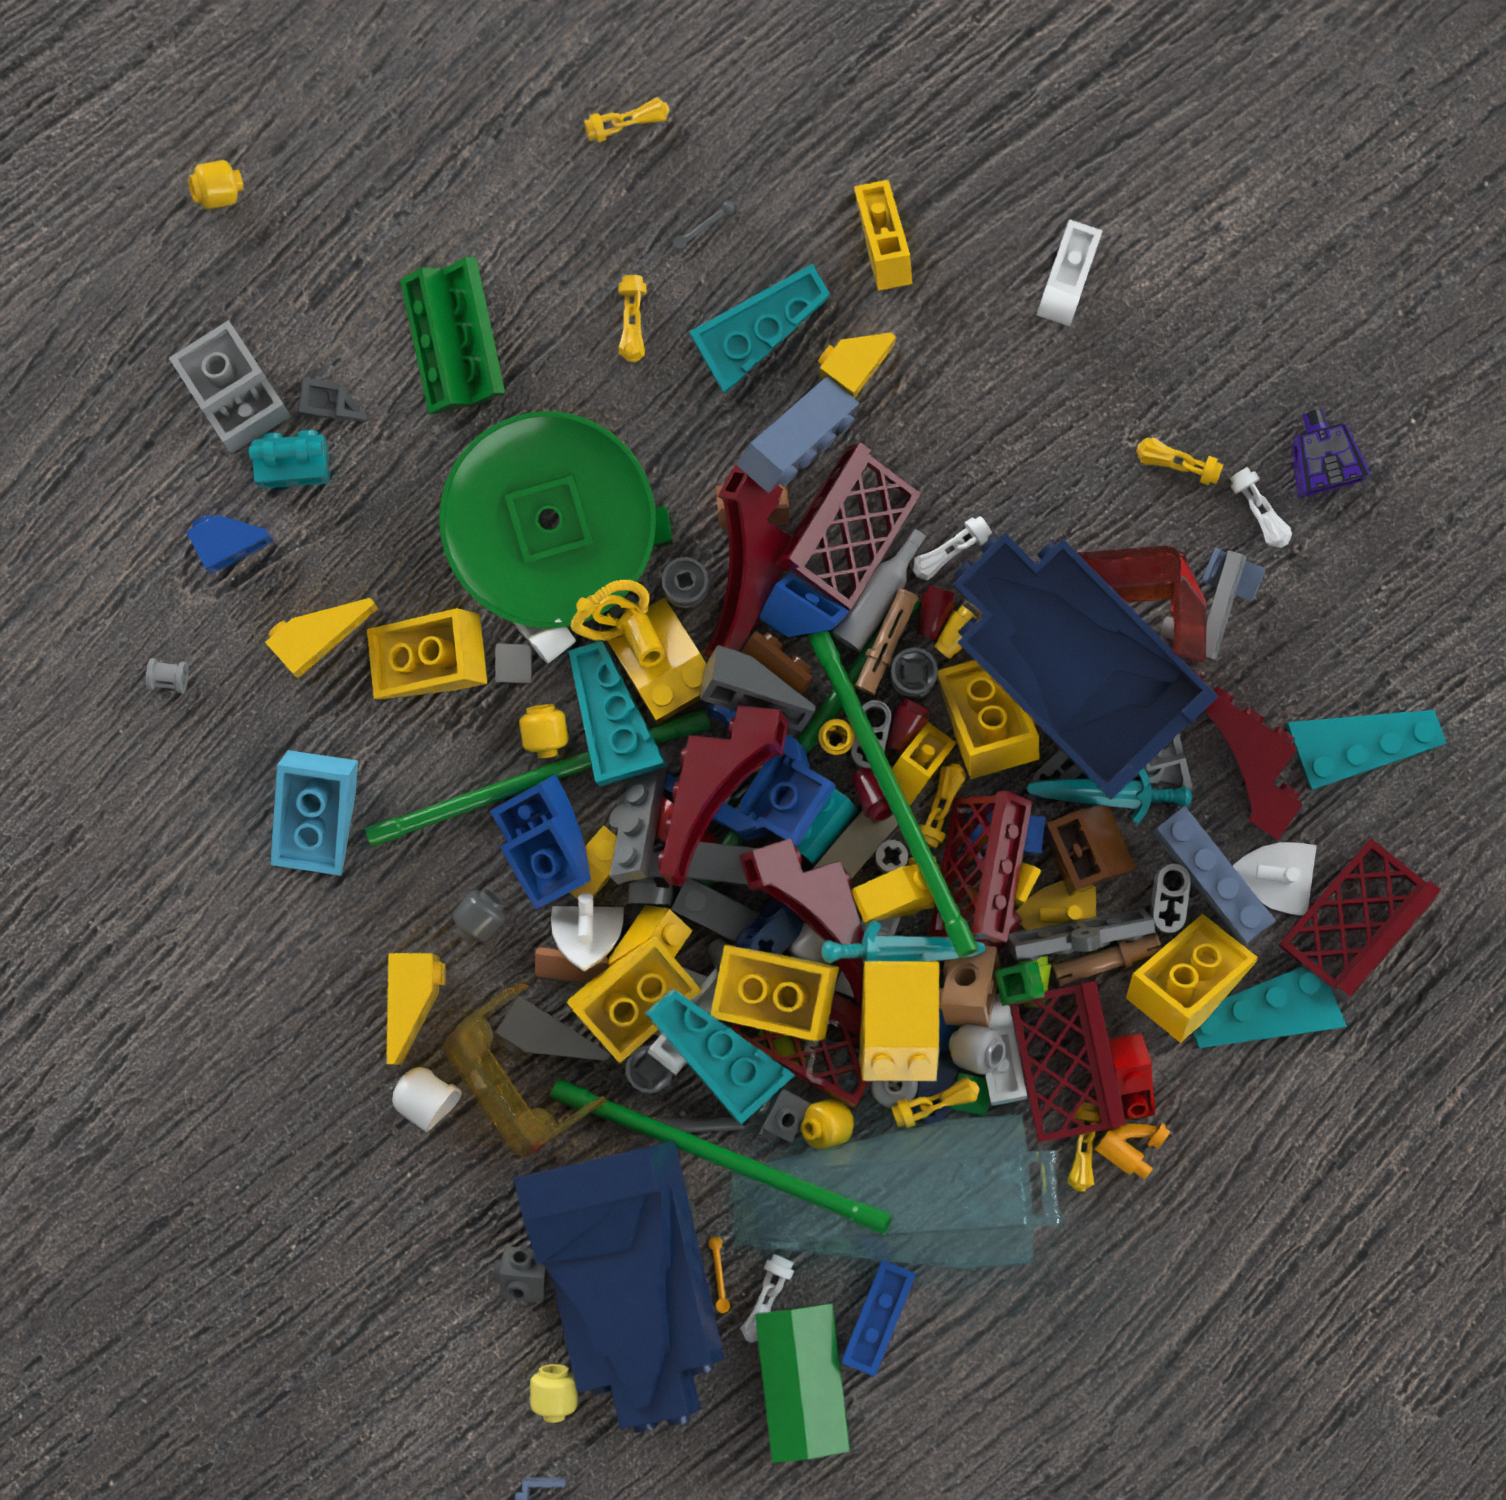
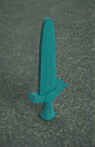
M1144 768L1138 773L1140 780H1132L1112 800H1109L1090 779L1040 780L1031 782L1026 786L1029 793L1044 798L1133 808L1135 811L1130 817L1136 824L1147 813L1151 801L1154 803H1173L1183 808L1184 806H1189L1192 800V793L1185 786L1174 790L1152 789L1149 776Z
M874 920L868 925L862 939V944H838L829 940L823 944L821 951L823 959L829 963L841 958L862 957L863 964H865V961L926 962L959 958L948 937L876 936L882 925ZM976 941L979 950L969 956L984 952L985 945Z

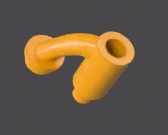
M1163 1122L1157 1127L1144 1124H1126V1126L1108 1129L1097 1142L1094 1150L1128 1175L1135 1172L1145 1180L1153 1168L1142 1160L1144 1154L1125 1140L1135 1137L1149 1138L1146 1144L1150 1147L1153 1145L1158 1149L1166 1140L1170 1131L1165 1128L1166 1124Z

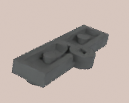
M659 749L668 766L669 755L663 749ZM668 767L628 778L624 801L615 807L609 816L610 825L618 832L610 877L617 884L648 877Z
M1143 908L1010 933L1008 934L1006 948L1016 960L1019 959L1021 961H1034L1039 959L1040 955L1049 953L1063 955L1074 951H1092L1109 945L1110 941L1120 939L1126 941L1140 940L1146 934L1155 933L1154 918Z

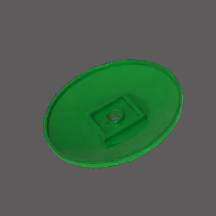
M539 411L516 415L503 420L478 435L465 448L453 465L445 482L440 503L439 525L443 549L448 563L461 585L477 602L497 616L517 624L536 628H560L571 626V620L578 611L577 602L580 598L594 595L599 589L613 581H638L648 563L654 545L656 509L652 488L647 475L638 459L622 440L600 424L587 418L564 412ZM544 509H553L558 513L559 524L556 528L546 529L541 525L539 516ZM616 591L611 595H619L624 598L629 591ZM616 604L605 606L600 611V614L605 613ZM592 614L589 618H585L583 622L593 619Z

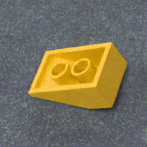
M665 597L649 606L646 613L665 651V657L660 663L652 667H642L624 634L608 641L657 725L701 700L706 662Z
M456 608L367 629L374 699L456 691L487 684L481 618L478 613Z
M975 660L938 670V683L961 756L971 779L1039 760V735L1033 720Z
M1201 914L1133 973L1126 999L1181 1043L1206 1021L1257 962L1258 957L1208 917Z
M653 936L595 976L566 1003L613 1057L621 1063L658 1030L645 1014L671 989L676 990L690 1001L702 990L663 944Z
M724 945L711 1016L715 1019L812 1041L825 1039L839 967L806 959Z
M388 953L387 1064L389 1065L403 1064L439 994V985H445L446 965L440 962V957L433 953Z
M865 961L859 1044V1064L863 1081H936L939 1052V963Z

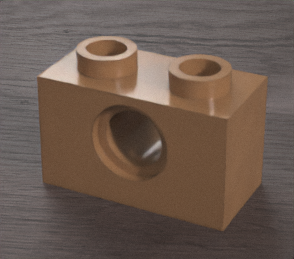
M985 946V951L980 954L945 960L943 974L946 980L944 988H939V1009L943 1012L946 1024L961 1026L972 1024L989 1027L998 986L994 970L1001 969L996 947Z

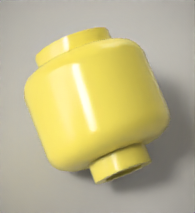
M551 1364L542 1366L539 1372L535 1373L530 1380L531 1409L534 1413L543 1416V1420L546 1422H561L565 1420V1416L573 1413L578 1406V1392L574 1375L564 1365Z

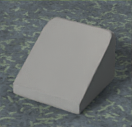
M496 643L495 682L531 684L532 645Z

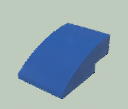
M556 774L490 811L507 840V843L500 848L535 910L591 881L582 834L571 804Z

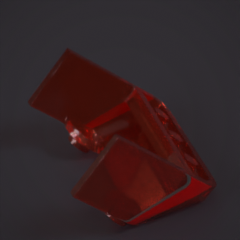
M1164 545L1078 552L1125 602L1171 599L1170 609L1171 615L1174 618L1173 654L1198 662H1206V601L1190 564L1181 550Z

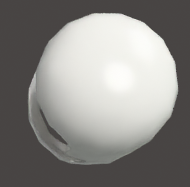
M417 1067L409 1070L399 1080L394 1089L392 1101L393 1106L402 1116L425 1132H429L455 1107L460 1100L462 1092L454 1084L449 1085L438 1079L431 1070Z

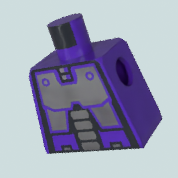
M1323 409L1313 410L1302 415L1307 433L1296 436L1292 441L1298 498L1360 483L1370 475L1369 469L1345 423L1328 427Z

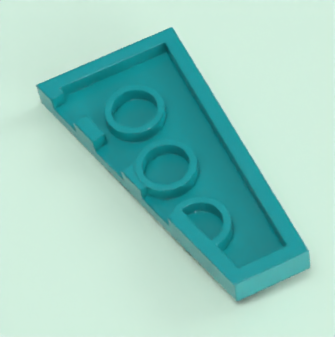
M811 264L691 330L689 335L722 393L725 395L830 298V293L814 265Z
M603 641L569 650L595 783L603 786L668 767Z
M1435 710L1296 721L1285 724L1288 733L1295 737L1292 744L1297 747L1295 753L1309 791L1447 744Z
M1301 966L1226 997L1206 1021L1191 1034L1197 1048L1343 1028L1347 1027L1332 990L1305 967Z
M671 989L645 1013L732 1117L740 1124L795 1076L791 1071L771 1059L767 1054L754 1047L674 989Z

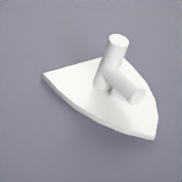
M1291 842L1266 845L1244 855L1233 865L1263 905L1273 910L1303 916L1308 911L1317 845Z
M590 893L579 895V907L552 906L551 913L552 936L558 949L571 963L582 971H586L602 961L613 950L620 938L624 919V907H593V896Z

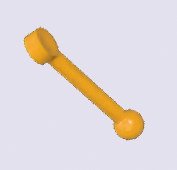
M713 1236L709 1239L708 1245L713 1250L718 1291L716 1309L720 1313H725L730 1308V1302L725 1297L720 1248L723 1242L720 1237Z

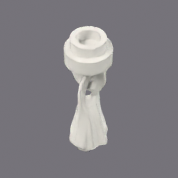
M1248 467L1244 468L1230 478L1233 483L1230 487L1235 494L1243 492L1248 499L1250 509L1262 528L1266 543L1273 547L1282 548L1286 546L1292 536L1291 528L1275 513L1267 499L1259 493L1255 483L1260 478L1256 472H1251ZM1249 487H1250V489L1252 490V492L1254 493L1253 496H1252V495L1250 494V492L1248 491V488H1249ZM1261 504H1263L1267 511L1262 515L1257 508Z
M981 516L976 519L970 518L964 522L966 528L954 538L933 551L915 557L913 572L916 577L928 581L944 564L963 549L970 547L974 543L981 546L987 542V537L992 532ZM970 533L972 538L965 542L963 537ZM952 545L955 550L947 554L945 549Z
M773 1254L771 1260L767 1259L764 1266L767 1273L763 1281V1290L753 1311L740 1327L747 1341L752 1343L758 1341L755 1314L771 1311L775 1297L781 1291L785 1280H791L794 1270L791 1268L794 1262ZM773 1274L779 1276L776 1285L770 1283ZM766 1295L770 1296L767 1305L763 1304Z

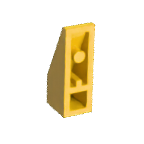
M889 180L854 186L870 264L878 291L913 284L910 252Z
M371 598L295 617L287 623L283 620L269 631L268 635L270 638L265 643L297 678H300L379 608Z

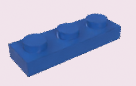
M881 1259L841 1363L874 1377L876 1376L916 1275L915 1272Z

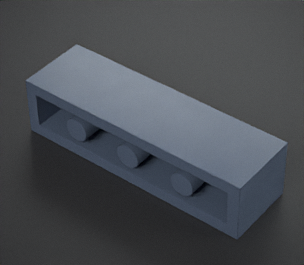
M827 375L753 440L736 465L768 493L779 484L785 487L798 473L797 467L800 466L802 469H805L817 456V449L824 452L837 437L835 435L836 432L843 435L855 421V418L851 415L859 405V402Z
M1185 806L1152 831V834L1175 863L1183 866L1189 872L1191 883L1240 944L1248 943L1276 921Z

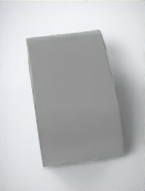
M872 700L865 703L862 707L865 714L870 710H878L883 714L885 719L883 725L872 728L876 736L882 737L878 741L884 751L891 722V711L885 703ZM854 734V743L850 753L851 761L859 770L863 768L871 769L869 762L862 761V754L857 753V750H862V747Z
M1167 865L1160 869L1154 877L1149 915L1154 918L1155 931L1160 934L1166 935L1176 932L1183 927L1186 921L1191 879L1189 872L1181 865ZM1166 872H1174L1180 877L1181 885L1177 891H1170L1164 886L1163 877ZM1160 897L1166 899L1179 898V902L1175 901L1170 905V915L1176 916V921L1169 923L1168 927L1165 926V920L1159 918V914L1167 910L1168 900L1160 901Z

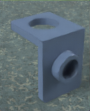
M1215 548L1202 578L1203 582L1213 587H1218L1227 557L1226 552ZM1245 561L1235 595L1252 601L1262 581L1265 569Z
M525 1477L522 1481V1492H516L515 1500H530V1487H565L567 1478Z

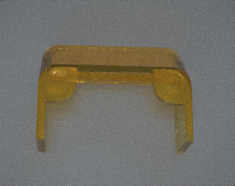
M525 981L504 990L463 1020L445 1042V1054L508 1148L518 1156H529L539 1151L607 1102L604 1096H601L558 1125L548 1111L542 1108L530 1110L488 1049L493 1040V1031L486 1018L526 990L528 985Z

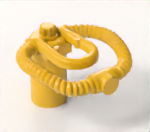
M631 580L613 581L599 589L594 595L578 600V611L571 620V629L578 635L593 641H610L624 634L642 667L657 665L665 657L662 644L646 614L648 612L650 594L640 583ZM627 590L636 593L640 599L639 602L634 603L619 595L611 594L616 591ZM609 604H618L621 608H626L620 619L611 617L610 613H607L606 616L601 615L600 611ZM592 614L596 622L616 627L615 629L612 628V630L609 629V631H598L582 624L585 618H589Z

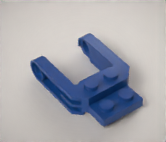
M710 702L704 709L727 726H729L731 719L736 717L737 713L735 710ZM786 734L782 756H774L764 763L743 796L739 809L736 810L723 803L712 820L747 841L775 834L783 840L791 838L793 845L798 847L836 785L810 770L806 749L796 739ZM669 771L666 773L663 791L673 797L674 785L680 780Z

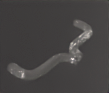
M829 1019L828 1024L837 1027L838 1021ZM820 1040L807 1041L805 1051L810 1054L806 1075L811 1082L821 1085L822 1079L815 1078L812 1075L816 1055L811 1048L818 1045Z

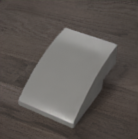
M229 320L169 357L201 410L231 454L291 417Z

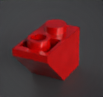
M1142 1033L1108 1039L1125 1120L1155 1115L1152 1063Z

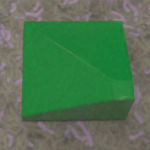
M957 1073L955 1084L964 1077H968L971 1081L977 1083L980 1090L978 1091L976 1101L951 1105L950 1109L986 1116L990 1099L987 1079Z

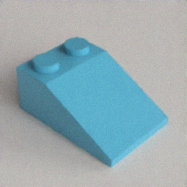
M290 750L286 752L277 764L270 865L342 875L356 796L357 760Z

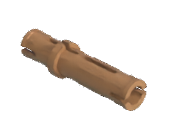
M901 588L897 590V595L883 621L872 649H867L865 653L867 660L857 682L854 684V687L870 695L876 694V689L886 668L891 667L893 663L891 657L912 610L919 599L917 595ZM900 612V616H899V618H898V620H897V622H896V625H895V627H894V629H893V631H892V633H891V636H890V638H888V635H889L890 630H891V628H892V626H893V624H894V622H895V619H896L898 613ZM883 646H885V649H884V651H883V653H882V655H881V657H880V659H879V661H878V664H877V666H876V669H875V671L873 672L872 670H873V668H874V665H875V663H876V661H877V659H878V657H879V655H880V653H881V650H882Z
M1155 931V933L1145 935L1140 940L1125 942V940L1121 939L1117 941V945L1059 964H1053L1052 966L1056 973L1055 977L1058 985L1061 987L1123 965L1125 968L1132 967L1133 962L1154 956L1162 947Z

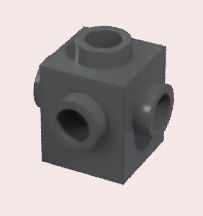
M781 1087L748 1120L759 1126L757 1133L767 1139L776 1142L778 1137L792 1142L794 1136L801 1131L800 1125L811 1103Z
M505 1246L502 1261H495L493 1282L500 1285V1298L515 1301H544L548 1278L546 1267L543 1263L537 1264L532 1248Z

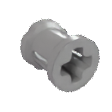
M150 658L146 671V688L148 690H154L156 687L176 689L177 693L184 694L189 676L188 663L180 662L179 665L160 663L157 659Z
M887 840L878 847L875 864L882 873L886 874L907 864L908 851L901 842ZM887 849L889 852L897 850L900 853L897 858L899 865L895 866L892 862L887 865L884 864L883 859L886 856L884 850Z

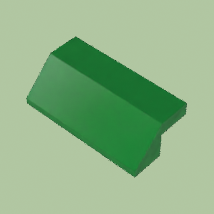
M464 257L444 269L420 268L401 278L400 282L428 414H438L484 404L505 394L476 257Z
M833 1303L756 1313L755 1318L772 1463L808 1460L850 1451Z

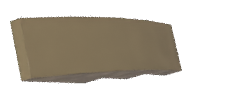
M862 810L813 869L841 861L843 868L847 870L850 880H852L876 852L878 847L898 826L894 815L882 822L873 823L870 818L865 817Z

